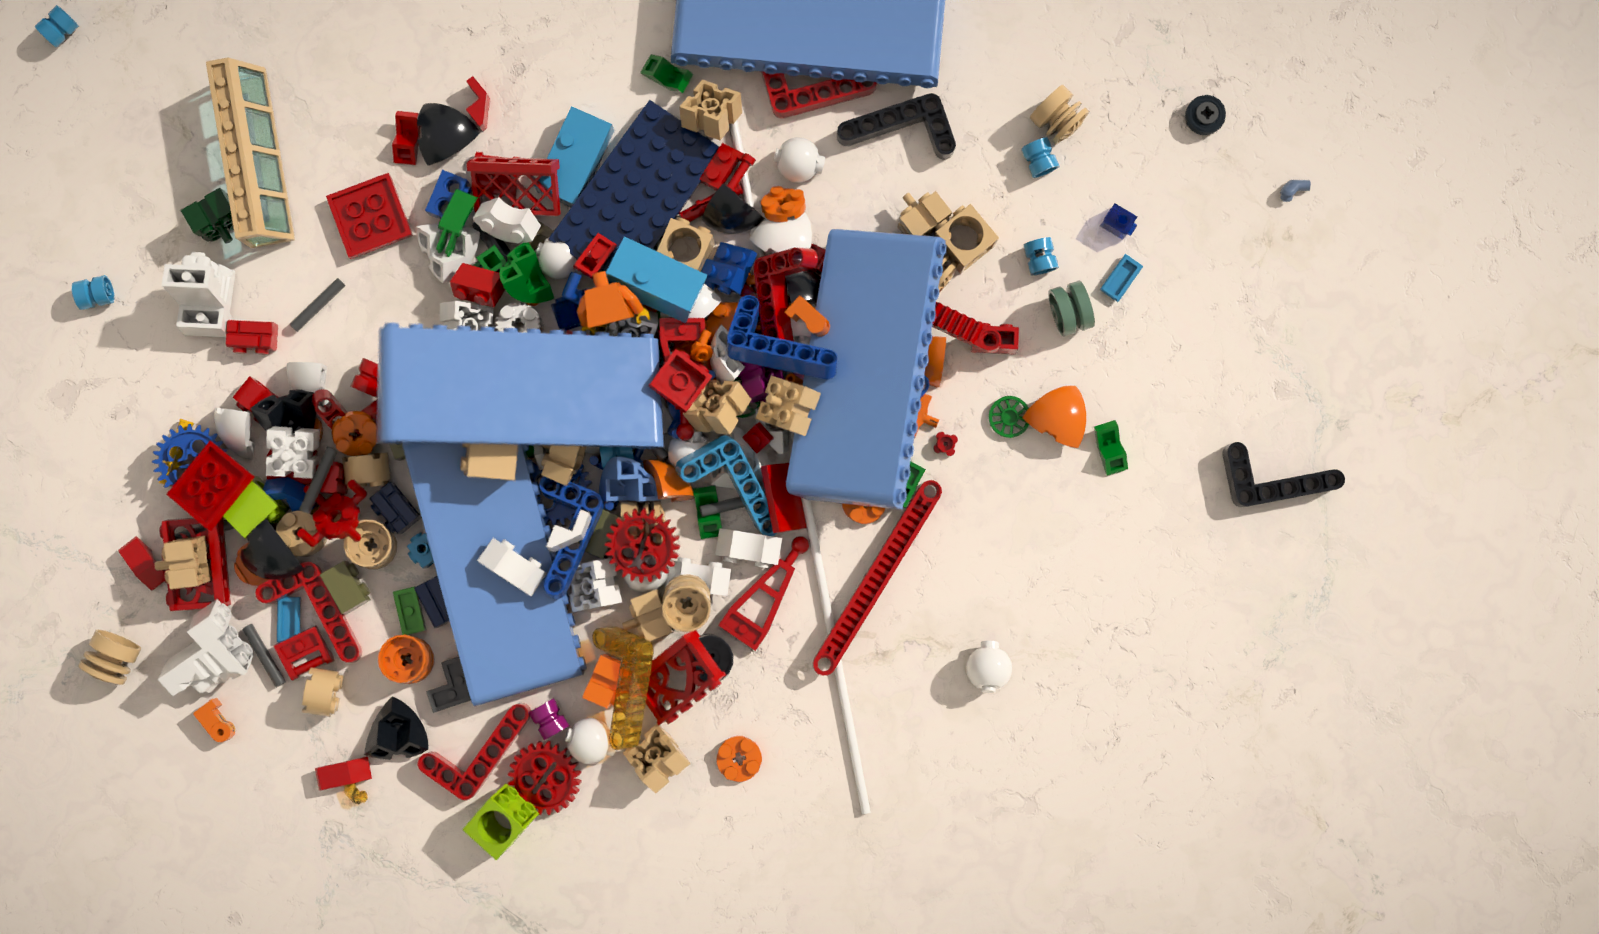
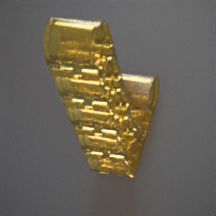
M616 626L597 628L592 635L595 647L621 659L609 742L614 750L634 748L640 742L653 659V645L650 641Z

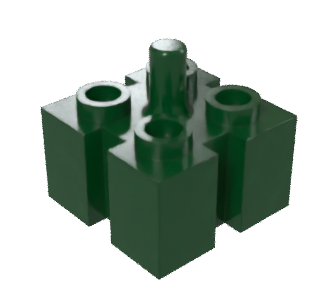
M218 188L204 196L203 200L195 201L180 210L193 233L199 237L201 236L207 242L216 241L221 237L226 244L233 240L227 228L234 230L229 198L223 189Z

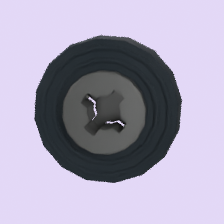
M1202 95L1193 99L1188 105L1185 114L1187 125L1193 132L1199 135L1214 134L1222 127L1226 118L1225 106L1220 99L1212 95Z

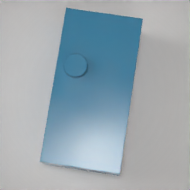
M572 106L547 159H559L560 168L557 170L560 203L569 207L573 206L593 178L614 133L611 123ZM542 176L538 180L547 190L551 187V176ZM534 185L538 193L544 194L536 185Z
M625 236L606 271L609 284L619 282L621 285H625L637 296L642 304L684 323L687 322L707 278V274Z

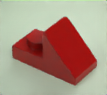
M597 233L573 267L593 279L592 274L602 272L604 264L615 251L617 244Z

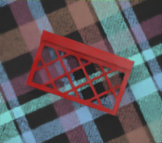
M474 157L466 162L467 171H471L473 196L478 197L474 204L475 213L481 205L480 197L483 194L490 200L495 199L487 190L494 184L502 191L498 197L502 198L505 194L514 203L511 206L513 208L517 206L518 209H526L520 203L521 199L526 195L534 203L530 209L533 215L559 216L561 214L557 170L560 168L559 159ZM478 174H484L490 180L486 187L478 181ZM500 175H506L512 181L506 188L497 180ZM521 175H526L532 181V184L527 189L518 181ZM542 176H551V187L548 190L538 181ZM513 184L523 192L518 199L508 191ZM534 185L544 193L539 200L529 192ZM547 196L553 202V209L545 208L540 202Z

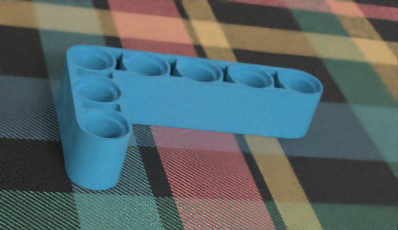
M721 436L677 462L675 467L676 473L686 482H694L724 465L756 529L767 536L777 534L773 533L771 523L768 528L763 529L764 522L771 521L767 498L740 445L733 438ZM727 443H731V450L725 453L723 451L724 446ZM712 454L711 461L704 464V457ZM741 462V469L737 472H734L733 468L735 464ZM692 465V471L684 475L685 467ZM747 482H751L750 489L744 491V485ZM761 501L760 508L753 510L754 504Z

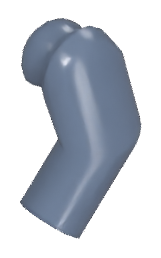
M1289 180L1281 188V200L1290 202L1297 191H1310V180Z

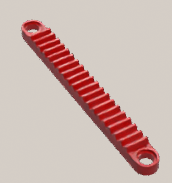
M811 244L810 249L815 250L818 255L817 265L811 270L822 274L826 249ZM936 302V317L932 324L933 328L986 353H994L999 350L1002 341L998 331L984 325L980 321H976L972 317L969 318L965 314L959 313L957 310L944 306L940 302ZM992 335L997 339V342L994 346L989 347L984 344V338Z
M934 480L923 482L916 491L814 657L812 665L817 674L827 676L837 667L940 499L942 488L938 482ZM928 485L936 489V495L933 498H928L924 494V489ZM821 658H827L830 661V668L826 671L818 668V661Z

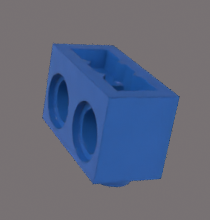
M442 170L425 211L430 216L441 220L444 214L441 213V208L444 204H449L454 194L449 191L450 186L458 183L459 190L471 194L472 188L469 181Z

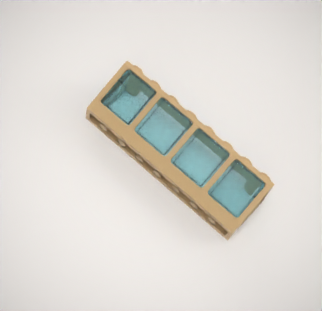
M232 58L206 61L235 238L250 248L294 241L295 237L266 68Z

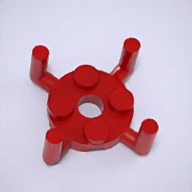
M352 479L347 484L356 493L352 498L333 494L326 500L319 493L315 502L320 507L313 514L317 532L312 536L305 529H300L297 532V536L311 547L316 546L324 537L329 540L350 537L355 542L360 541L361 535L355 530L359 523L358 513H360L358 504L367 496V491L355 480ZM310 485L305 486V488H304V492H305V493H307V490H308V488H309ZM338 514H342L341 518L334 522V518Z

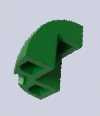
M529 242L522 243L514 248L507 255L508 261L505 266L500 267V279L507 293L514 299L525 303H543L555 299L550 284L542 274L537 255Z

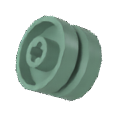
M1080 280L1069 283L1066 291L1061 286L1048 291L1051 312L1055 324L1063 337L1074 334L1076 326L1082 331L1095 326L1092 304L1087 290Z

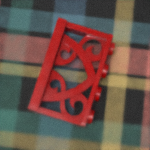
M223 517L212 531L205 530L196 534L192 524L200 523L194 518L162 521L159 533L163 539V544L176 540L175 529L178 527L186 528L191 537L206 536V542L210 547L206 555L207 559L211 560L210 570L213 579L199 586L185 587L187 590L186 595H189L193 588L196 589L195 597L191 601L186 602L181 599V588L170 589L165 579V570L164 581L168 587L166 604L169 606L170 611L203 609L213 602H198L201 593L214 595V601L218 599L221 604L231 605ZM180 533L182 538H188L186 534Z
M696 630L680 637L627 681L631 687L637 689L657 719L656 723L658 726L664 722L669 725L678 719V712L683 714L692 708V701L695 700L697 703L707 696L705 691L709 689L711 692L722 684L720 679L726 676L725 672L719 669L699 640L701 636ZM677 657L681 659V663L685 662V665H679ZM667 663L675 670H686L685 690H677L667 686L670 680ZM696 666H702L708 674L706 681H703L700 677V674L705 672L703 670H696ZM658 672L663 674L664 679L659 678ZM661 694L664 695L662 698L663 705L666 704V701L670 702L671 708L669 710H666L660 702Z

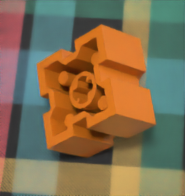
M607 654L600 655L582 698L608 709L618 703L622 693L634 697L637 689L624 684L631 673V670H628L630 664Z

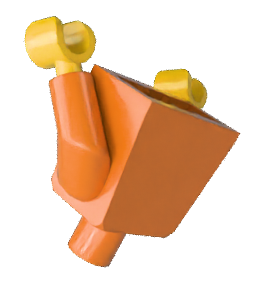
M605 271L592 274L595 288L585 290V294L581 297L577 309L582 326L581 331L590 330L592 335H595L597 326L634 317V314H636L638 324H642L640 316L644 315L650 320L648 309L643 308L637 296L625 285H621L619 282L609 284Z

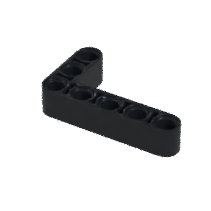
M933 93L840 123L837 129L838 142L843 146H850L924 121L932 147L938 158L943 160L949 159L956 147L942 101L938 95ZM933 102L936 105V109L929 110L925 104ZM912 109L916 114L913 117H908L904 114V111ZM885 116H892L895 121L892 124H887L883 121V118ZM868 122L874 128L871 131H866L862 128V125ZM936 122L941 123L944 129L937 131L933 129L932 124ZM848 129L853 135L850 138H845L841 135V132ZM947 143L950 145L951 150L944 152L940 149L939 145Z
M1234 442L1223 449V460L1231 499L1238 507H1248L1336 490L1345 483L1344 474L1340 470L1332 469L1255 484L1246 446L1241 442ZM1232 447L1239 450V457L1237 459L1231 456L1230 451ZM1237 469L1242 470L1244 473L1242 481L1238 480L1235 476ZM1330 474L1334 475L1336 478V483L1334 486L1330 485L1328 482V477ZM1308 478L1314 482L1312 490H1309L1306 486ZM1286 482L1292 486L1290 495L1284 491ZM1264 487L1270 490V497L1268 499L1262 495ZM1242 491H1245L1249 496L1246 503L1240 500V493Z

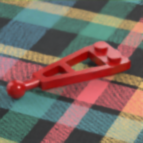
M675 318L658 319L659 343L664 363L670 356L668 342H698L703 329L705 330V318H688L686 323ZM694 360V363H696L697 365H698V364H701V365H702V362H698V361H695V360ZM680 410V424L676 429V434L679 439L687 441L693 437L694 428Z
M803 536L793 539L791 543L792 550L784 561L779 559L778 565H773L730 607L718 625L755 651L769 632L795 570L792 567L799 554H803L809 549V542ZM781 567L787 573L779 592L766 585L765 582ZM759 588L775 598L763 628L737 611Z

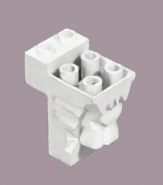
M192 252L191 255L184 256L181 265L165 264L162 287L179 304L176 327L184 335L226 337L227 321L232 320L230 308L235 270L216 264L209 257L205 256V253Z
M218 599L195 614L187 630V633L195 641L168 659L159 675L158 681L172 696L182 692L189 685L199 693H210L220 682L224 683L230 677L235 679L246 674L254 655L253 650L247 642H243L239 638L237 630L233 626L228 625L232 617L231 611L227 605L221 604Z

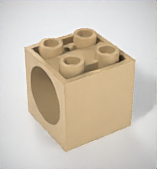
M971 204L966 208L964 205L959 207L953 213L950 221L943 220L935 227L936 230L934 231L935 237H941L946 240L945 256L950 257L949 261L951 263L955 261L958 264L956 270L960 274L994 248L999 240V237ZM958 225L971 227L978 235L976 242L978 246L972 250L958 249L950 241L951 232L949 230Z
M680 217L677 220L671 218L657 252L674 259L673 253L670 250L672 244L677 239L686 236L695 238L699 249H701L698 256L688 262L681 263L701 272L715 244L713 235L710 234L711 231L702 226H698V228L689 225V221Z
M462 444V448H466V457H461L460 471H464V476L515 480L518 445Z

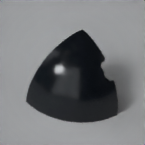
M439 103L423 104L418 115L417 125L421 127L422 138L418 139V144L427 166L456 154L470 144L480 133L477 126L467 116L447 105Z
M724 183L709 201L702 217V221L710 228L728 234L751 230L765 219Z
M810 269L785 276L786 289L788 290L791 304L799 295L808 302H817L821 276Z
M289 390L287 396L279 398L271 395L259 401L251 408L253 415L266 432L274 426L292 427V433L301 428L313 429L317 414L312 402L314 392L304 390Z
M267 519L263 520L252 530L247 537L249 541L247 548L241 550L243 565L251 573L261 578L284 579L304 570L298 559Z
M392 696L382 707L370 729L364 751L365 756L391 760L393 755L402 754L406 758H410L428 750V738L421 720L403 701Z

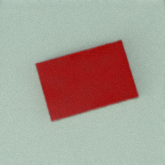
M789 463L761 466L773 533L807 528L801 497L790 494L786 488Z

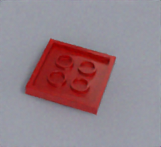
M389 172L326 196L348 258L350 259L413 236Z
M209 441L166 495L203 527L212 531L255 476L215 443Z

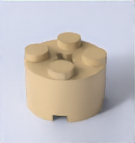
M388 452L342 457L345 485L352 479L362 487L367 486V483H370V487L389 483L391 475Z
M293 511L285 514L277 525L276 532L294 556L307 557L314 555L327 542V539L324 537L316 546L311 547L297 536V532L300 529H305L312 536L317 532L315 521L313 520L314 513L308 514L303 511Z
M311 667L309 674L313 675L311 680H306L302 705H305V707L302 709V713L331 717L332 714L338 711L340 698L336 697V694L342 688L344 676L339 675L338 671Z

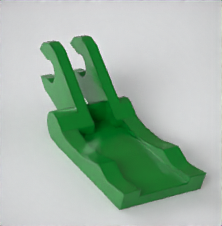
M459 189L455 190L438 225V229L443 230L436 248L438 253L441 254L443 252L448 234L450 233L452 235L445 254H447V257L452 255L457 237H460L465 222L473 210L478 197Z

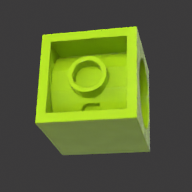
M255 476L223 516L245 539L263 520L267 519L271 525L275 522L278 524L290 509L281 499L273 500L263 490L265 482L258 476Z
M505 783L488 799L462 830L497 861L527 829L539 813L533 804L526 802L519 795L514 787ZM494 811H498L508 818L511 829L505 828L498 823Z

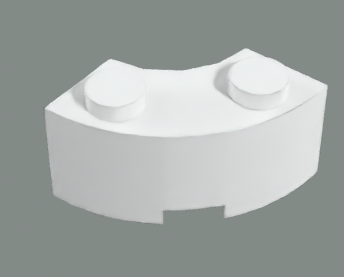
M500 197L482 203L472 218L484 232L500 240L517 244L533 241L541 227L529 208H513Z
M719 528L715 555L724 556L723 561L737 563V559L755 561V566L768 568L769 564L778 565L782 538Z
M492 538L477 561L532 596L547 574L540 569L542 564L532 557L526 560L514 552L515 546L503 539L502 542H499Z
M678 557L677 561H674V567L668 566L669 573L664 587H666L671 579L679 575L691 574L701 578L707 584L710 594L724 596L728 594L731 569L722 568L723 563L709 561V566L692 564L691 559Z

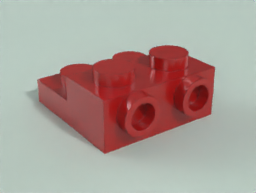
M675 349L648 387L683 413H686L710 381L712 375L709 374V370L705 366L697 365L690 360L691 357L686 352Z

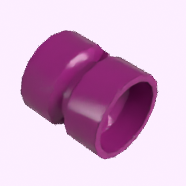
M554 698L529 712L534 724L540 725L538 731L544 741L570 726L564 715L558 714L560 709Z

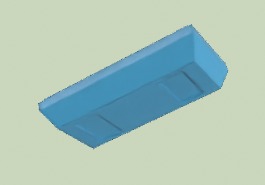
M1125 254L1100 290L1116 302H1119L1143 268V265Z
M285 597L277 601V642L300 633L301 597Z

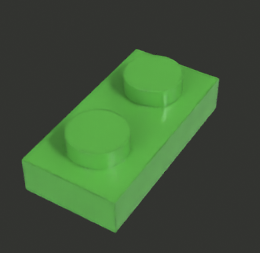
M415 587L393 592L402 635L426 631L421 604L414 589Z

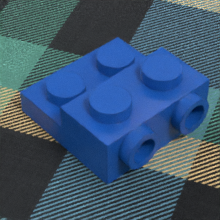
M720 242L713 260L706 259L701 272L707 274L705 285L712 290H715L716 287L718 291L730 295L731 292L741 294L758 253L750 249Z

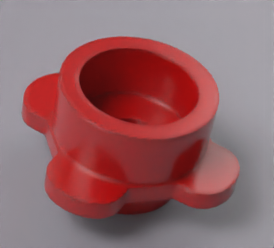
M944 432L937 433V443L933 447L934 452L946 453L947 456H953L955 454V443L958 442L957 436H950Z

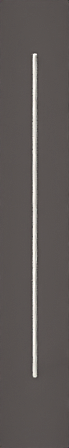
M737 119L734 124H730L734 149L744 153ZM746 171L740 181L744 201L754 208L748 171ZM757 225L756 227H754L753 229L750 230V234H751V235L753 234V232L755 231V229L758 227V225ZM752 242L753 250L758 253L755 258L757 260L764 256L763 250ZM783 371L784 378L787 376L786 371ZM788 430L792 448L794 432ZM801 498L828 635L835 624L811 500ZM840 660L834 672L862 814H868L871 811L842 660Z

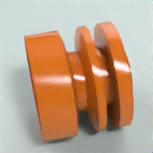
M396 635L382 645L378 655V665L382 674L391 681L404 684L418 683L426 679L431 673L434 666V653L430 645L423 639L409 635ZM407 656H410V659L413 660L412 664H408Z

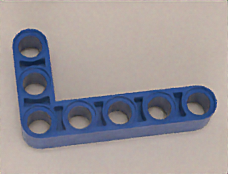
M752 295L743 296L739 300L727 335V354L731 359L828 380L836 375L837 354L833 350L754 333L759 320V301Z
M544 476L539 483L544 496L576 510L568 530H573L580 510L590 513L592 517L584 539L579 541V548L570 550L569 546L558 550L545 579V591L551 598L560 599L568 591L603 512L604 503L601 496L595 491L569 482L566 486ZM551 482L557 484L555 490L550 492L545 490L547 484ZM570 491L578 492L577 497L573 500L566 499V495ZM591 499L599 501L595 508L587 507V503ZM564 561L571 563L567 571L559 569L560 564ZM554 582H560L562 585L558 592L550 591V586Z

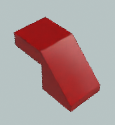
M472 76L466 82L479 99L470 105L466 111L484 132L487 129L490 97Z
M396 112V136L392 143L393 163L416 165L419 147L418 139H420V126L417 125L419 113Z
M137 536L118 550L135 576L151 591L164 582L165 570L155 569L156 560L153 558L152 550Z
M368 756L315 768L319 791L372 779Z

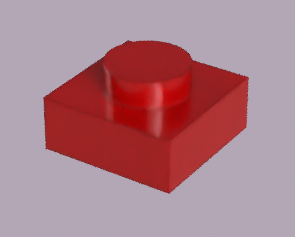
M760 422L755 424L742 437L756 454L774 439Z

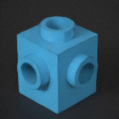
M420 532L410 539L412 543L407 546L410 550L408 555L415 564L419 563L422 568L427 569L434 564L427 535Z

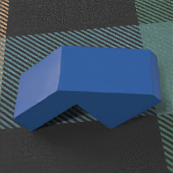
M289 477L266 480L263 490L273 500L286 499L292 512L301 511L299 508L306 495L304 492L306 485Z

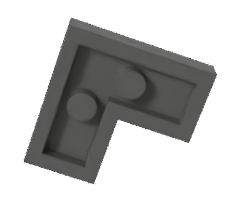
M460 657L441 662L448 684L426 691L433 713L471 701Z

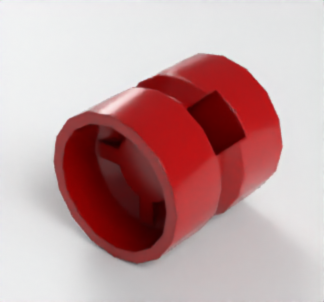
M362 358L358 367L360 374L354 376L350 387L377 398L378 364Z

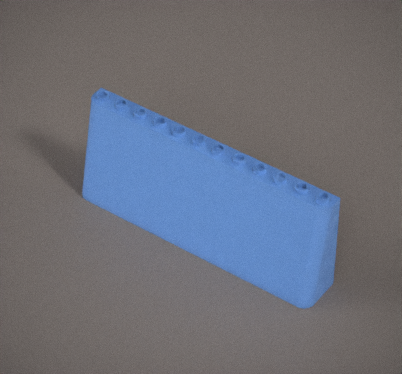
M676 0L671 63L679 66L697 65L701 68L718 67L723 70L740 69L745 72L762 71L768 74L784 73L790 76L806 75L812 78L828 77L834 80L850 79L856 82L872 81L878 84L894 83L901 86L937 87L945 0Z
M832 229L829 232L816 310L829 321L830 330L822 337L811 333L810 345L833 350L837 354L836 375L828 380L804 375L803 386L821 394L815 410L810 409L808 418L812 420L806 436L794 433L786 480V488L790 494L813 501L903 509V503L906 500V484L910 477V460L914 453L913 441L914 435L917 432V416L921 409V392L925 385L924 373L925 367L928 364V348L932 341V324L936 317L935 305L939 297V280L943 273V256L946 253V240L943 238Z
M385 323L384 327L378 329L377 443L401 444L403 442L632 447V449L664 447L661 396L648 387L660 370L658 339L654 338V334H640V337H631V333H618V336H609V332H595V335H586V331H573V335L564 334L563 330H550V334L541 333L540 329H527V333L518 332L517 328H504L503 332L494 331L493 327H480V331L471 330L470 326H457L456 330L447 329L446 325H433V329L423 328L422 324H409V328L399 327L398 323Z
M403 442L406 461L473 706L584 675V670L587 669L584 656L580 657L578 648H581L578 634L574 635L572 626H575L573 613H568L567 604H570L568 594L566 593L560 599H553L544 589L545 579L557 552L553 553L546 547L551 536V529L549 525L545 526L543 517H546V510L544 504H540L538 495L541 494L538 482L533 480L532 473L535 472L532 459L528 460L526 454L529 446L518 445L515 480L464 476V471H460L461 457H466V448H462L460 443ZM492 538L499 542H502L503 539L515 546L514 552L526 560L532 557L542 564L540 569L547 574L532 596L477 561ZM554 582L550 586L551 592H558L561 589L560 582Z

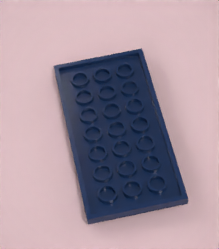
M649 100L548 240L554 243L563 242L567 244L570 254L578 260L597 233H600L617 244L615 251L604 264L602 272L607 271L624 236L650 249H654L663 237L670 219L677 217L701 183L699 179L719 146L699 132L683 128L681 120Z

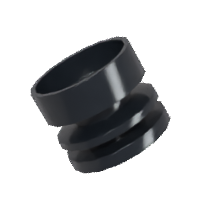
M700 635L699 640L709 654L713 653V660L727 676L733 666V653L730 646L716 635ZM696 666V670H703L705 672L702 666ZM706 672L700 674L701 679L706 681L708 674Z

